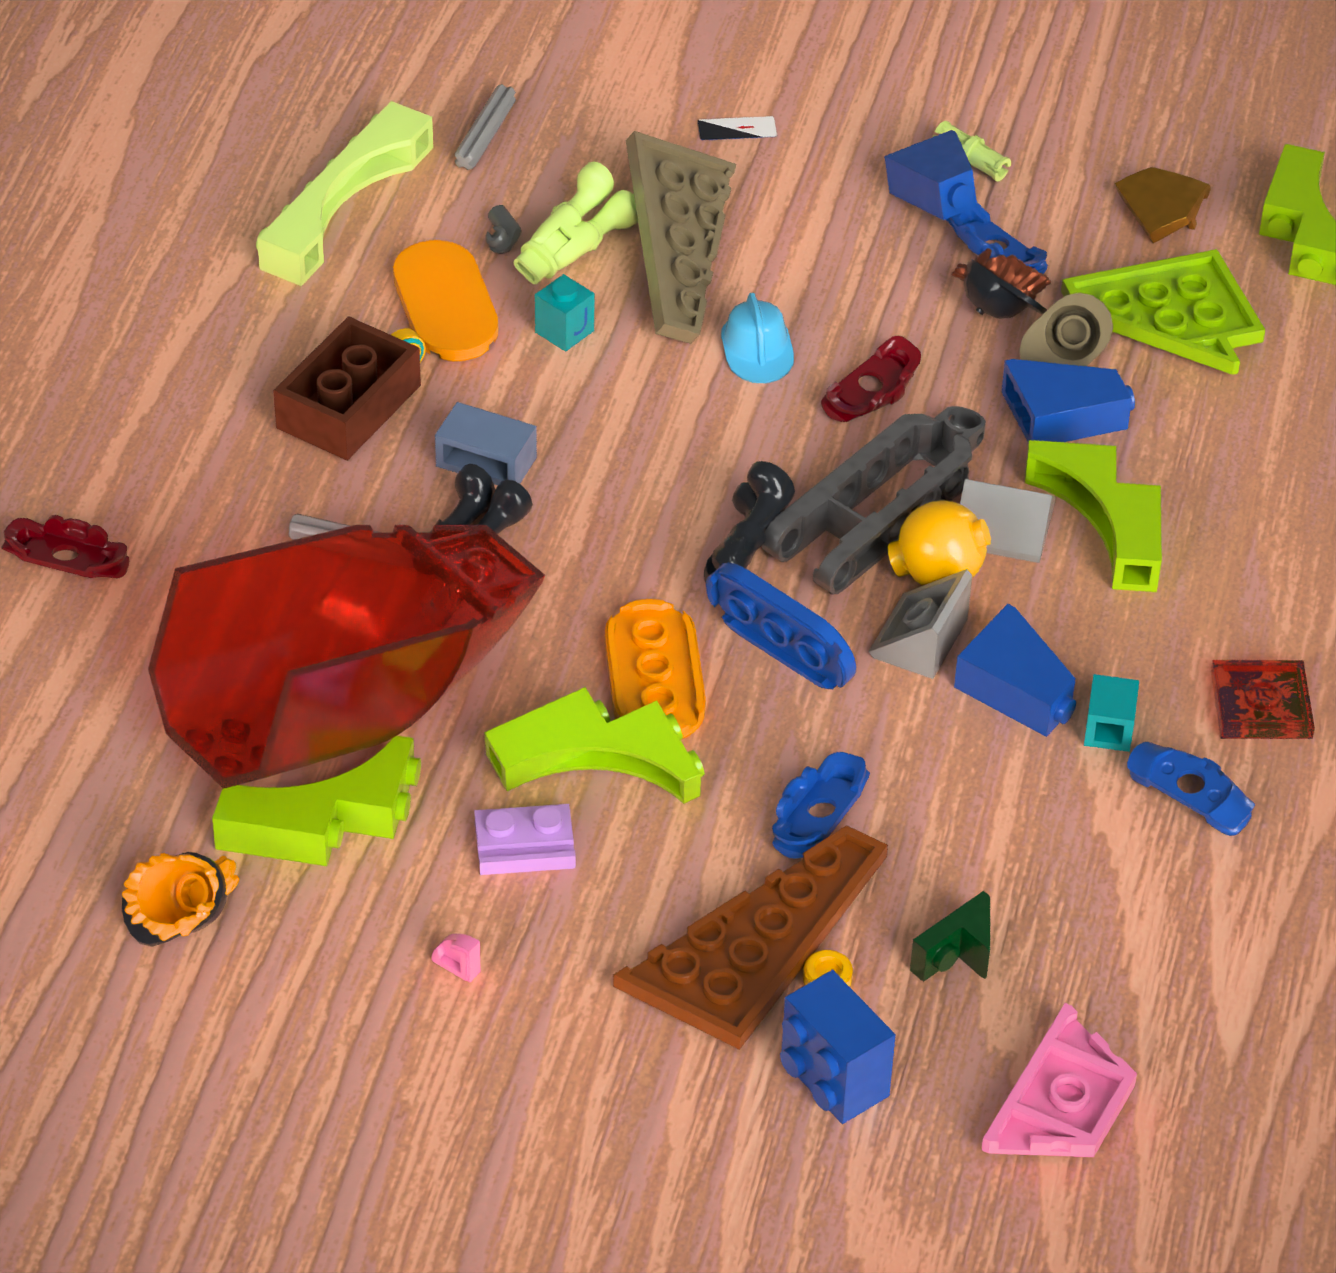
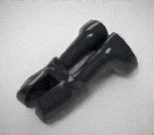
M757 461L752 464L748 471L747 482L737 486L732 502L735 509L743 514L745 519L732 528L727 537L708 558L704 569L705 583L707 577L723 563H733L747 568L755 552L765 543L767 527L776 516L785 510L795 494L792 480L780 467L770 462Z
M475 464L465 465L456 475L455 488L460 498L457 506L443 521L439 519L433 529L417 546L411 558L412 566L425 573L431 572L441 561L439 568L440 579L450 585L463 577L468 570H471L476 558L485 551L487 543L506 527L516 524L523 519L532 508L531 496L521 484L506 479L501 481L495 489L491 476L483 468ZM487 511V513L484 515L481 521L472 530L466 529L481 514Z

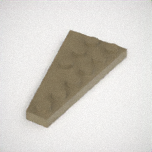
M634 131L627 138L626 146L655 333L692 344L701 332L707 304L705 299L706 288L712 281L713 271L710 269L712 261L717 257L725 220V214L723 213L724 204L730 196L731 187L728 185L731 176L735 173L736 164Z

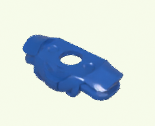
M977 203L976 208L946 219L953 227L957 236L968 245V248L973 253L980 255L989 248L992 250L990 258L1004 255L1005 257L1014 255L1017 259L1023 261L1026 266L1035 268L1039 273L1044 274L1047 270L1048 265L1045 261L1047 258L1046 251L1035 246L1029 249L991 222L990 214L979 203ZM999 240L1004 242L1008 247L1003 249L999 243L995 242L989 244L986 241Z
M1143 742L1137 745L1131 752L1127 761V767L1130 770L1132 780L1147 788L1151 785L1205 817L1209 825L1221 833L1229 836L1237 835L1250 821L1255 803L1221 771V767L1214 761L1205 757L1201 759L1184 751L1163 747L1152 742ZM1195 774L1203 779L1205 785L1199 792L1186 793L1178 787L1177 781L1183 775Z
M845 752L833 753L823 761L818 770L807 766L801 776L792 779L787 784L776 808L778 820L772 826L773 835L775 836L772 843L775 849L788 858H803L805 851L830 836L861 796L870 776V772L866 769V764L862 757ZM819 803H829L835 807V811L826 817H814L809 813L810 808Z

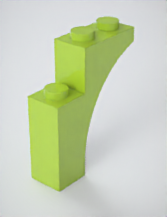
M1285 144L1264 202L1259 235L1294 242L1289 275L1336 285V220L1328 211L1319 186L1325 152Z
M1029 440L1025 484L1045 490L1066 501L1093 525L1102 538L1109 554L1112 569V589L1157 592L1162 562L1161 485L1117 483L1116 446Z
M584 687L484 732L486 756L506 791L551 774L593 769L620 772L642 778L668 791L683 804L700 797L701 777L705 775L703 765L694 750L687 752L681 741L683 735L676 718L671 713L665 715L658 701H654L611 721L602 701L597 700L594 702L588 690Z
M395 735L381 751L362 765L336 777L316 783L279 788L224 783L212 817L215 849L327 866L332 848H340L344 832L394 839L399 820L406 821L409 815L411 795L408 793L409 786H417L421 772V758L414 757L413 738Z

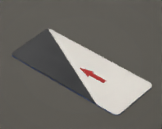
M773 116L698 120L701 140L777 136Z

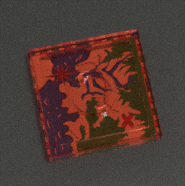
M1304 660L1212 661L1211 676L1220 739H1313L1315 726Z

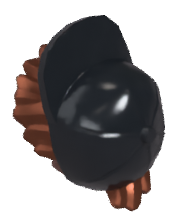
M987 248L975 260L970 259L967 265L958 263L957 268L951 274L953 277L964 281L966 296L977 307L976 311L981 315L986 313L997 319L1014 317L1027 307L1042 315L1047 311L1035 299L1036 294L1042 292L1047 285L1051 284V280L1046 275L1039 273L1035 268L1026 266L1023 261L1017 259L1014 255L1007 257L999 255L990 258L992 250Z

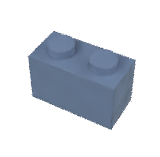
M456 402L435 434L436 467L459 473L465 465L475 464L483 468L491 476L495 485H499L501 481L506 479L520 484L537 458V426Z

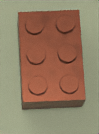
M348 316L273 390L276 428L348 461L421 386L420 348Z

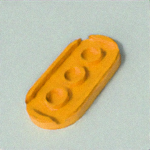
M428 240L413 244L397 256L393 266L394 284L409 325L424 341L426 353L430 354L431 350L434 353L440 354V359L466 361L477 358L487 352L489 345L493 341L495 343L498 337V316L474 256L461 245L443 240Z
M658 599L636 600L620 607V613L614 617L611 615L605 626V650L615 719L654 701H658L665 715L671 713L676 718L682 731V739L687 738L702 724L706 707L697 635L692 618L685 611L681 614L679 611L674 610V604Z

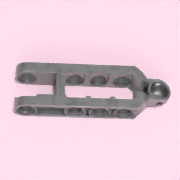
M959 406L947 407L935 418L924 414L902 415L776 516L765 531L766 540L762 545V549L781 562H787L825 531L830 532L840 539L839 545L825 557L819 569H814L813 581L833 595L839 594L888 554V544L899 540L902 524L915 509L932 501H952L962 493L964 480H969L968 463L972 460V451L984 439L985 419L979 413ZM912 460H926L935 466L927 467L924 470V476L908 489H900L896 494V498L880 512L876 513L873 511L865 518L852 510Z

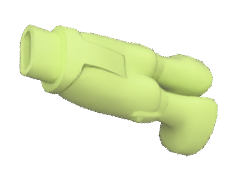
M595 161L589 162L580 170L577 176V193L570 201L562 202L553 207L551 215L540 225L530 241L521 247V254L513 262L515 268L532 284H538L544 277L553 278L557 271L570 265L585 253L596 250L604 234L613 229H627L638 223L634 194L626 190L616 192L590 221H582V217L587 212L601 204L610 195L614 186L612 174L604 165Z

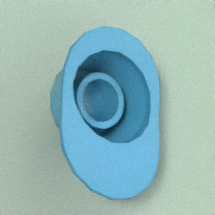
M749 293L747 301L738 304L730 312L728 321L722 327L721 339L731 371L743 380L766 384L780 380L789 373L794 364V352L788 329L778 307L770 302L757 300L755 293Z

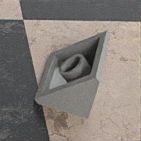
M965 479L960 504L970 509L978 520H985L991 536V544L986 545V553L1040 563L1056 496Z
M968 569L903 593L868 651L874 659L934 679L968 620L972 574Z

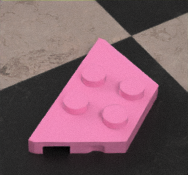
M1064 1003L983 1137L982 1151L995 1154L1094 1157L1135 1087L1137 1073L1121 1057H1117L1111 1052L1109 1044L1097 1032L1091 1035L1076 1020L1077 1011L1071 1005Z

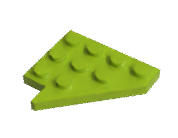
M1217 249L1062 279L1061 293L1063 297L1069 294L1084 293L1093 295L1105 304L1111 314L1112 332L1232 375L1238 374L1240 360L1233 348L1262 343L1264 341V326Z

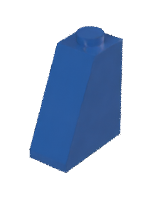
M947 131L884 156L890 194L942 220L977 207L973 169L955 131Z
M1018 359L1005 360L1001 392L1027 442L1029 440L1067 442L1128 429L1130 411L1135 408V397L1132 388L1124 384L1116 369Z
M1007 604L957 656L954 688L1045 737L1059 723H1067L1076 708V700L1073 699L1076 678L1016 607Z

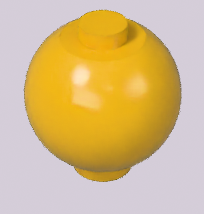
M932 501L921 505L905 519L900 529L899 540L888 544L889 560L898 577L911 574L913 579L921 585H926L965 569H968L973 578L984 563L987 552L986 545L991 544V536L985 520H978L976 515L967 507L953 501Z

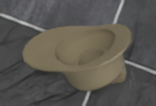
M1075 293L1064 296L1040 316L1024 334L1019 350L1021 360L1088 366L1111 340L1113 323L1109 310L1102 301L1093 295Z

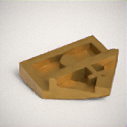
M1155 167L1141 170L1115 183L1119 195L1153 244L1186 225L1189 229H1195L1197 225L1195 218L1203 199L1208 198L1211 191L1208 183Z

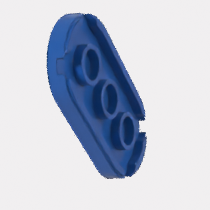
M723 563L707 577L706 592L710 603L714 608L718 604L725 612L722 616L725 624L736 634L818 687L832 690L836 686L841 688L854 677L856 673L854 655L841 634L825 619L740 565Z

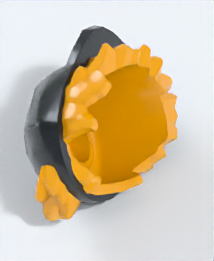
M186 852L175 856L160 853V856H151L149 862L137 863L135 869L130 872L129 878L124 882V886L127 889L122 892V913L124 923L130 934L140 944L153 947L169 942L181 935L188 936L214 922L225 906L227 895L234 890L240 881L238 875H234L237 868L236 862L228 859L226 856H221L216 861H213L201 854Z

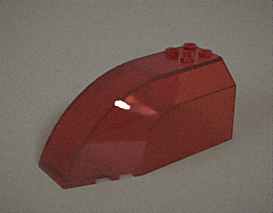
M353 525L175 568L148 667L165 733L223 789L284 773L386 742L417 722L483 660L530 603L543 583L545 574L487 525H434L432 532H416L409 525H395L393 533H372L373 529L370 525Z

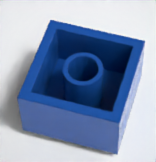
M833 969L785 997L780 1059L787 1073L793 1078L798 1077L809 1088L815 1102L824 1111L829 1110L841 1124H844L890 1096L896 1034Z

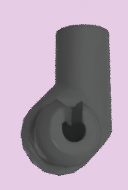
M497 205L488 213V218L494 225L493 229L495 232L493 235L487 232L486 242L490 250L502 254L509 252L513 248L522 230L506 207Z

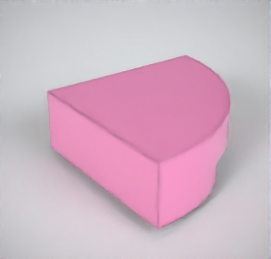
M456 933L448 935L434 949L431 960L463 980L471 982L481 972L480 941L465 934Z

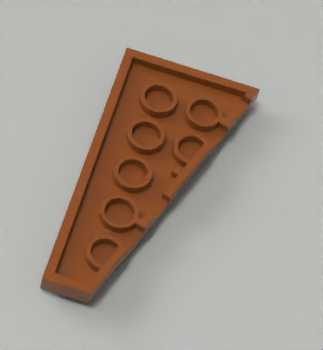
M846 825L805 851L803 859L783 872L777 869L765 877V884L751 893L747 891L741 892L688 926L687 934L666 947L663 944L658 945L649 951L647 959L632 969L626 966L613 974V987L740 1050L803 968L807 958L816 951L887 858L888 845Z

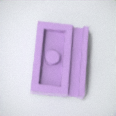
M569 804L474 810L480 875L576 868Z

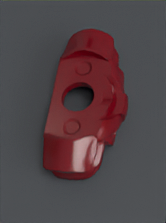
M903 336L889 338L877 348L874 355L839 383L834 382L827 388L826 395L821 400L823 410L833 420L848 422L858 416H863L880 409L889 403L891 405L896 403L905 394V388L920 364V350ZM863 376H873L881 382L882 388L878 391H868L860 386L858 380Z
M52 515L44 525L28 518H17L4 530L5 542L1 549L14 554L25 562L87 578H121L127 573L130 560L129 556H127V546L124 543L108 541V534L102 527L98 525L91 526L88 522L79 519L69 518L64 520L59 515ZM62 550H70L78 554L76 558L71 560H59L53 555Z

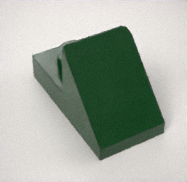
M982 891L914 938L910 971L924 982L938 971L945 972L950 969L959 957L984 979L987 978L990 956V896L985 891Z

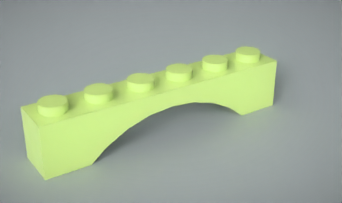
M393 101L379 114H375L370 123L357 136L351 138L347 147L336 158L331 159L326 168L313 181L307 183L303 192L291 204H287L281 214L268 227L261 230L256 241L259 269L302 286L324 263V232L337 209L353 194L373 182L395 174L412 171L433 149L432 116Z

